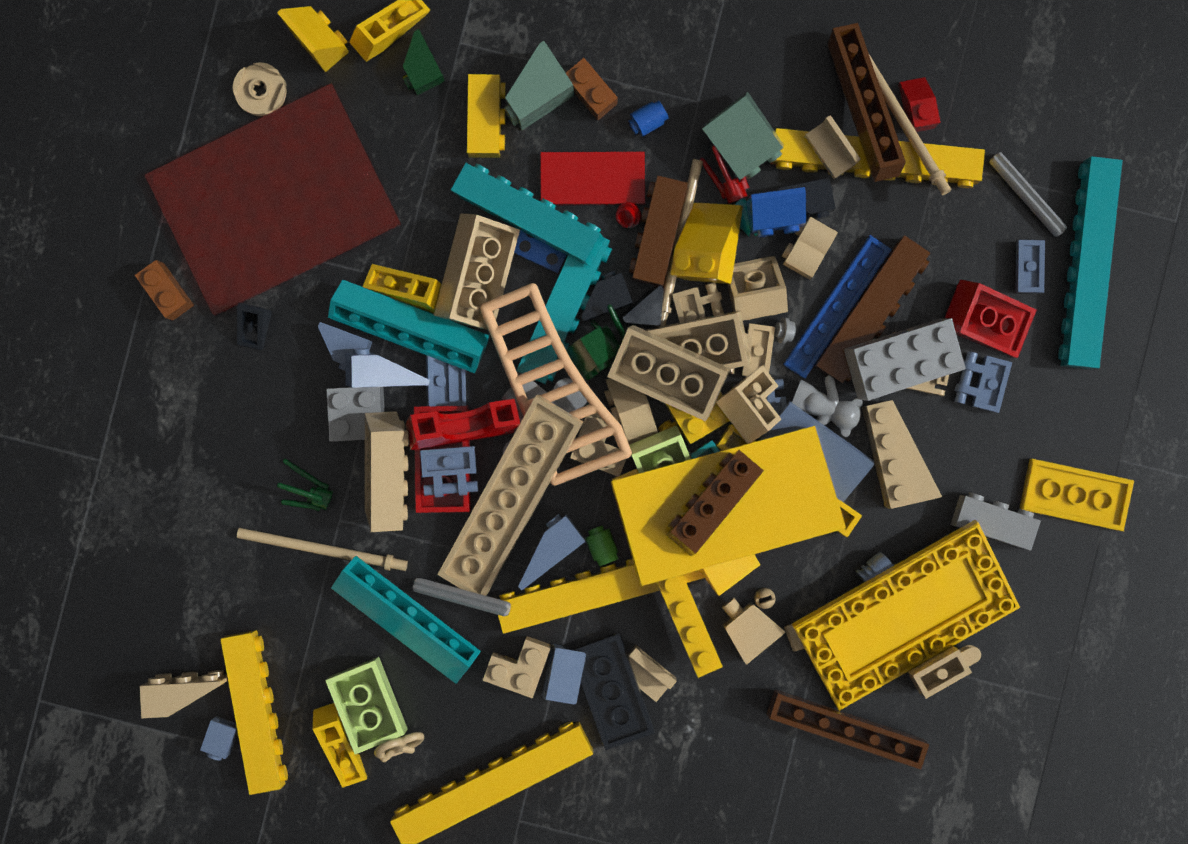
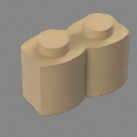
M812 217L807 220L803 227H799V232L794 233L798 236L794 245L789 243L782 254V257L786 258L783 263L784 266L809 280L814 276L838 233Z

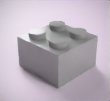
M349 387L327 389L329 441L365 440V413L385 412L384 388Z

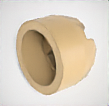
M760 588L754 594L756 605L762 609H769L775 603V594L769 588ZM769 595H771L772 597L771 600L762 603L759 602L760 598H764Z

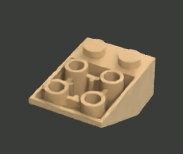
M223 670L209 671L208 674L198 676V672L182 673V676L172 678L171 673L157 674L154 678H149L147 683L140 686L141 718L169 717L227 682V674L224 675Z

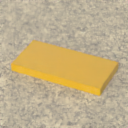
M1030 459L1019 509L1124 531L1134 480Z

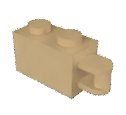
M966 645L960 649L952 646L907 673L919 694L927 699L971 674L969 666L980 660L981 652L972 645Z

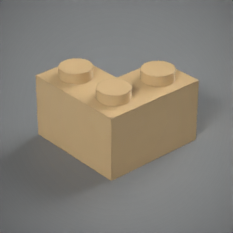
M763 365L743 378L716 401L723 413L748 444L767 433L781 420L780 416L766 399L778 385Z
M611 378L606 379L609 390L604 393L609 406H615L611 408L612 415L621 423L629 445L658 433L646 395Z
M597 413L585 418L578 437L608 425ZM604 438L573 450L570 458L581 463H587L618 451L619 448L604 443L606 440ZM626 459L603 467L600 470L620 476Z
M527 636L518 660L493 652L483 681L533 698L551 644Z

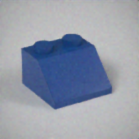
M805 187L752 194L746 202L750 234L757 233L758 237L774 235L773 231L784 230V234L799 232V227H803L806 224Z

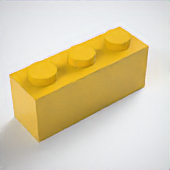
M468 74L467 154L469 157L500 158V150H505V135H500V127L505 125L506 118L505 109H501V99L506 97V83H501L500 75Z

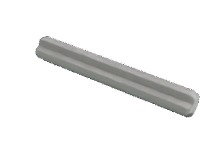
M1001 152L990 159L989 162L1047 229L1055 237L1061 235L1067 226Z
M416 578L414 581V592L500 616L509 615L511 604L507 601L422 578Z

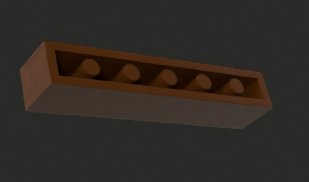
M854 23L833 28L828 47L873 180L877 182L899 177L906 161L859 24Z
M905 235L901 237L813 367L826 376H832L837 384H842L844 380L849 382L852 377L844 349L880 337L886 328L883 325L884 321L888 316L892 318L900 307V304L897 303L903 294L905 296L909 294L915 285L912 281L917 273L921 275L928 266L929 261L927 258L930 252Z
M774 689L766 713L771 720L918 769H922L929 743L922 738Z

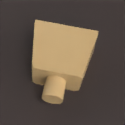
M732 598L722 606L723 610L730 617L723 626L746 664L785 633L782 628L751 602L742 608L735 598Z

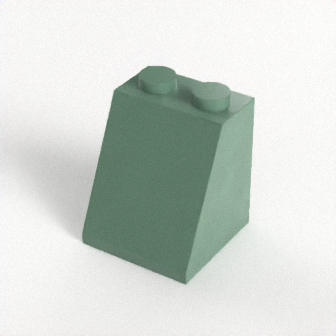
M545 41L539 43L505 97L507 103L505 107L506 115L513 126L519 125L521 130H524L574 97L572 82Z
M748 92L710 119L702 128L740 180L745 176L748 179L752 178L761 170L759 166L766 160L772 163L782 155L780 150L783 149L784 144Z

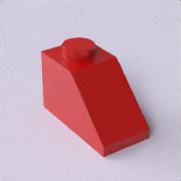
M926 78L899 82L904 112L916 132L931 130L938 126L941 122L936 97Z

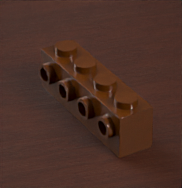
M658 175L656 183L650 182L647 197L652 198L650 208L644 207L641 222L646 223L644 233L638 232L635 248H639L637 258H632L628 272L633 274L632 281L653 286L661 285L663 287L687 190V182Z
M740 450L736 451L733 455L730 452L726 454L719 463L722 467L716 475L711 473L702 483L705 489L698 496L694 493L685 504L688 508L682 516L677 514L668 524L671 530L667 536L691 556L700 550L764 471Z

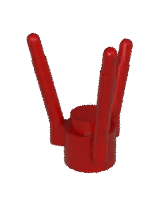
M715 146L712 147V150L726 181L723 185L706 160L700 158L703 161L704 169L719 189L722 198L727 199L728 204L748 196L746 189L749 188L746 176L740 180L741 182H739L738 177L731 180L722 156Z

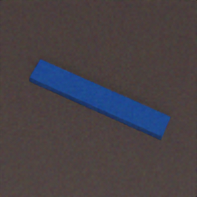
M871 235L866 239L783 363L785 367L803 379L807 377L891 252V248Z

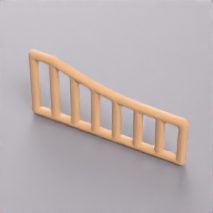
M531 283L483 303L480 306V311L523 417L534 398L527 399L522 385L564 368L573 382L540 396L553 402L580 391L589 402V405L568 413L578 419L597 413L608 425L575 438L567 453L614 435L619 447L618 451L561 473L556 471L550 481L551 485H559L629 458L632 451L622 426L587 385L572 362L549 316L538 286ZM530 296L536 311L498 326L492 311ZM540 320L546 333L545 336L508 351L502 337L503 335ZM552 345L559 359L523 374H517L512 360Z

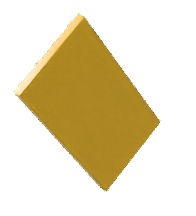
M815 426L611 481L640 586L846 528ZM740 450L764 471L700 550L691 556L667 536L671 530L668 524L677 514L682 516L688 508L685 506L687 501L694 493L698 496L705 489L702 483L711 473L716 475L722 467L719 463L726 454L730 452L733 455L736 451Z
M973 520L791 625L835 706L840 711L1014 612L1020 606L979 522Z

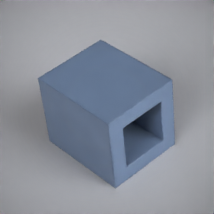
M218 716L210 721L200 750L206 752V756L211 759H226L231 755L238 735L236 723Z

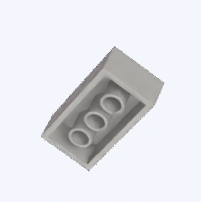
M952 318L933 320L844 349L859 400L869 401L966 369Z

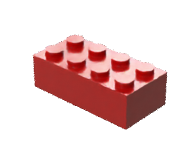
M469 406L414 407V414L438 411L441 414H456L469 411ZM470 440L415 449L416 513L471 511V492H468V495L459 496V493L444 494V497L436 498L435 495L424 496V485H432L434 482L433 476L422 477L420 453L421 450L470 447ZM466 474L467 482L471 481V474ZM457 475L442 476L443 484L457 483Z

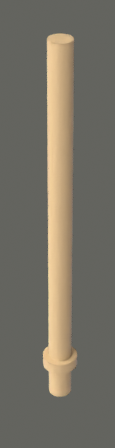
M870 56L884 100L930 174L929 180L932 184H936L942 195L949 193L951 188L944 178L946 174L943 170H939Z
M697 159L692 160L687 190L663 288L661 326H666L668 314L672 312L670 304L677 278L671 275L674 249L693 207L703 161Z
M239 528L237 532V538L346 560H352L357 556L366 564L382 566L384 570L388 571L391 568L402 571L407 569L408 561L395 559L393 555L389 554L385 557Z

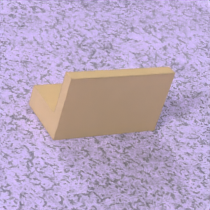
M831 115L822 124L804 136L833 179H836L860 161V157Z
M636 644L627 654L639 688L655 702L659 700L667 688L671 689L677 682L673 674Z

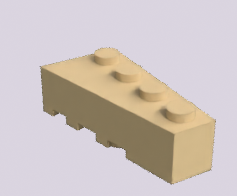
M893 400L863 406L862 411L885 508L893 509L942 497Z

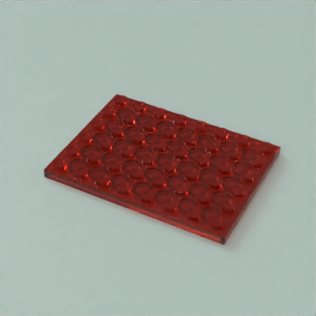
M332 83L145 174L213 315L222 313L238 305V303H242L401 225Z

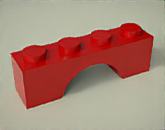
M515 399L490 402L477 409L456 414H441L438 411L410 415L405 426L408 431L410 449L413 450L511 434L519 427L520 419Z

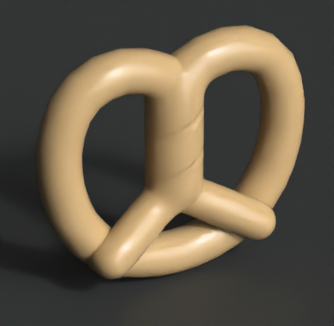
M414 732L386 741L374 750V755L382 762H386L391 757L402 753L412 754L415 751V747L423 742L424 734Z

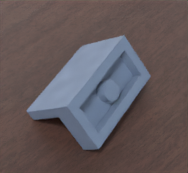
M551 644L541 694L545 700L568 704L577 703L586 657L584 652L565 649L561 645Z

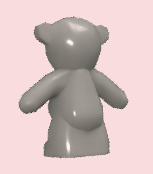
M832 376L825 377L827 395L818 391L811 384L801 380L792 403L807 414L818 416L816 420L823 425L832 420L841 429V434L844 437H848L851 429L857 426L860 420L862 400L856 398L853 401H839L835 381Z

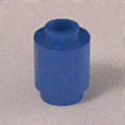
M658 100L655 103L651 101L630 113L631 120L628 123L635 135L640 133L643 137L664 125V121L669 118L663 105Z

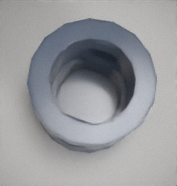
M879 551L866 562V566L862 565L861 570L857 569L855 572L863 582H866L894 565Z

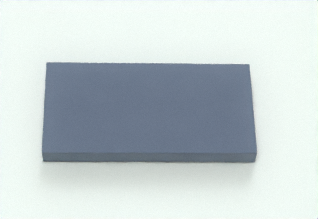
M789 401L779 414L781 420L767 433L763 434L759 441L815 426L836 496L844 502L874 466V460Z

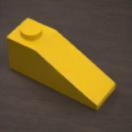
M397 0L356 25L349 43L367 62L392 45L430 12V9L422 0Z
M374 264L371 265L363 287L433 314L442 286L439 281L433 278Z
M335 703L315 709L313 711V731L342 788L367 780V774L360 754H354Z

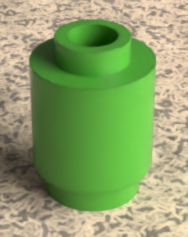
M602 525L588 531L590 536L585 537L593 560L597 561L599 566L618 559L616 554L618 549L609 528L604 530Z

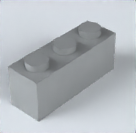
M969 492L968 496H959L950 525L961 528L976 520L979 522L986 537L1022 549L1032 550L1041 522L1033 518L1034 513L1019 509L1018 513L1008 510V504L994 500L992 505L983 502V496Z

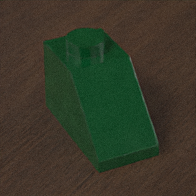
M420 30L414 31L403 64L406 74L402 77L408 89L414 88L418 96L445 82Z

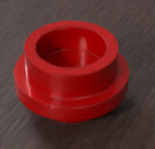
M631 202L621 204L616 213L617 222L625 228L637 226L641 221L639 208Z

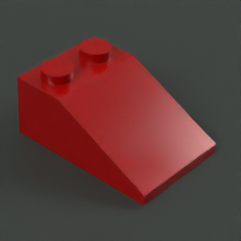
M960 280L945 318H952L957 336L1018 358L1036 309L983 284Z

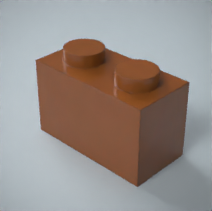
M585 58L566 72V75L573 84L574 94L597 121L617 105L618 97Z
M155 260L135 274V277L165 318L175 320L194 306L164 263Z

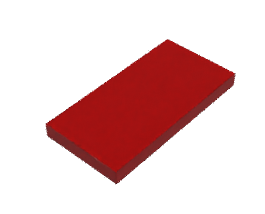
M541 152V200L544 198L554 205H621L625 202L645 205V152Z

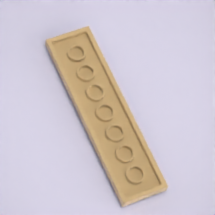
M540 395L535 396L437 575L460 589L487 596L581 428L583 421Z

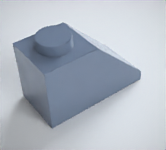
M319 322L318 328L333 361L340 363L338 368L346 371L345 353H353L355 348H368L370 350L372 341Z

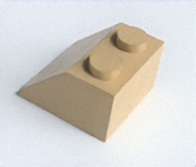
M775 256L734 264L732 282L727 285L733 312L741 310L743 321L788 312L786 286Z

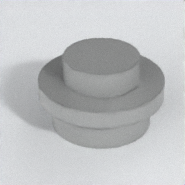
M783 317L780 322L776 323L774 336L777 337L779 343L785 344L794 339L795 322Z

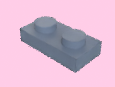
M1017 240L1015 293H1044L1045 240Z

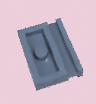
M426 355V378L429 379V385H426L427 406H466L465 370Z

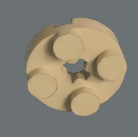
M258 62L253 63L254 65H250L247 68L244 67L237 73L233 82V93L237 103L244 111L251 115L272 116L285 101L287 94L286 81L278 70L269 64ZM261 83H264L265 94L256 96L257 92L253 90L254 86H260Z

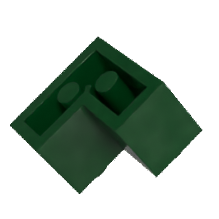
M608 325L580 338L567 348L566 351L581 376L584 377L585 381H588L602 370L612 366L620 344Z

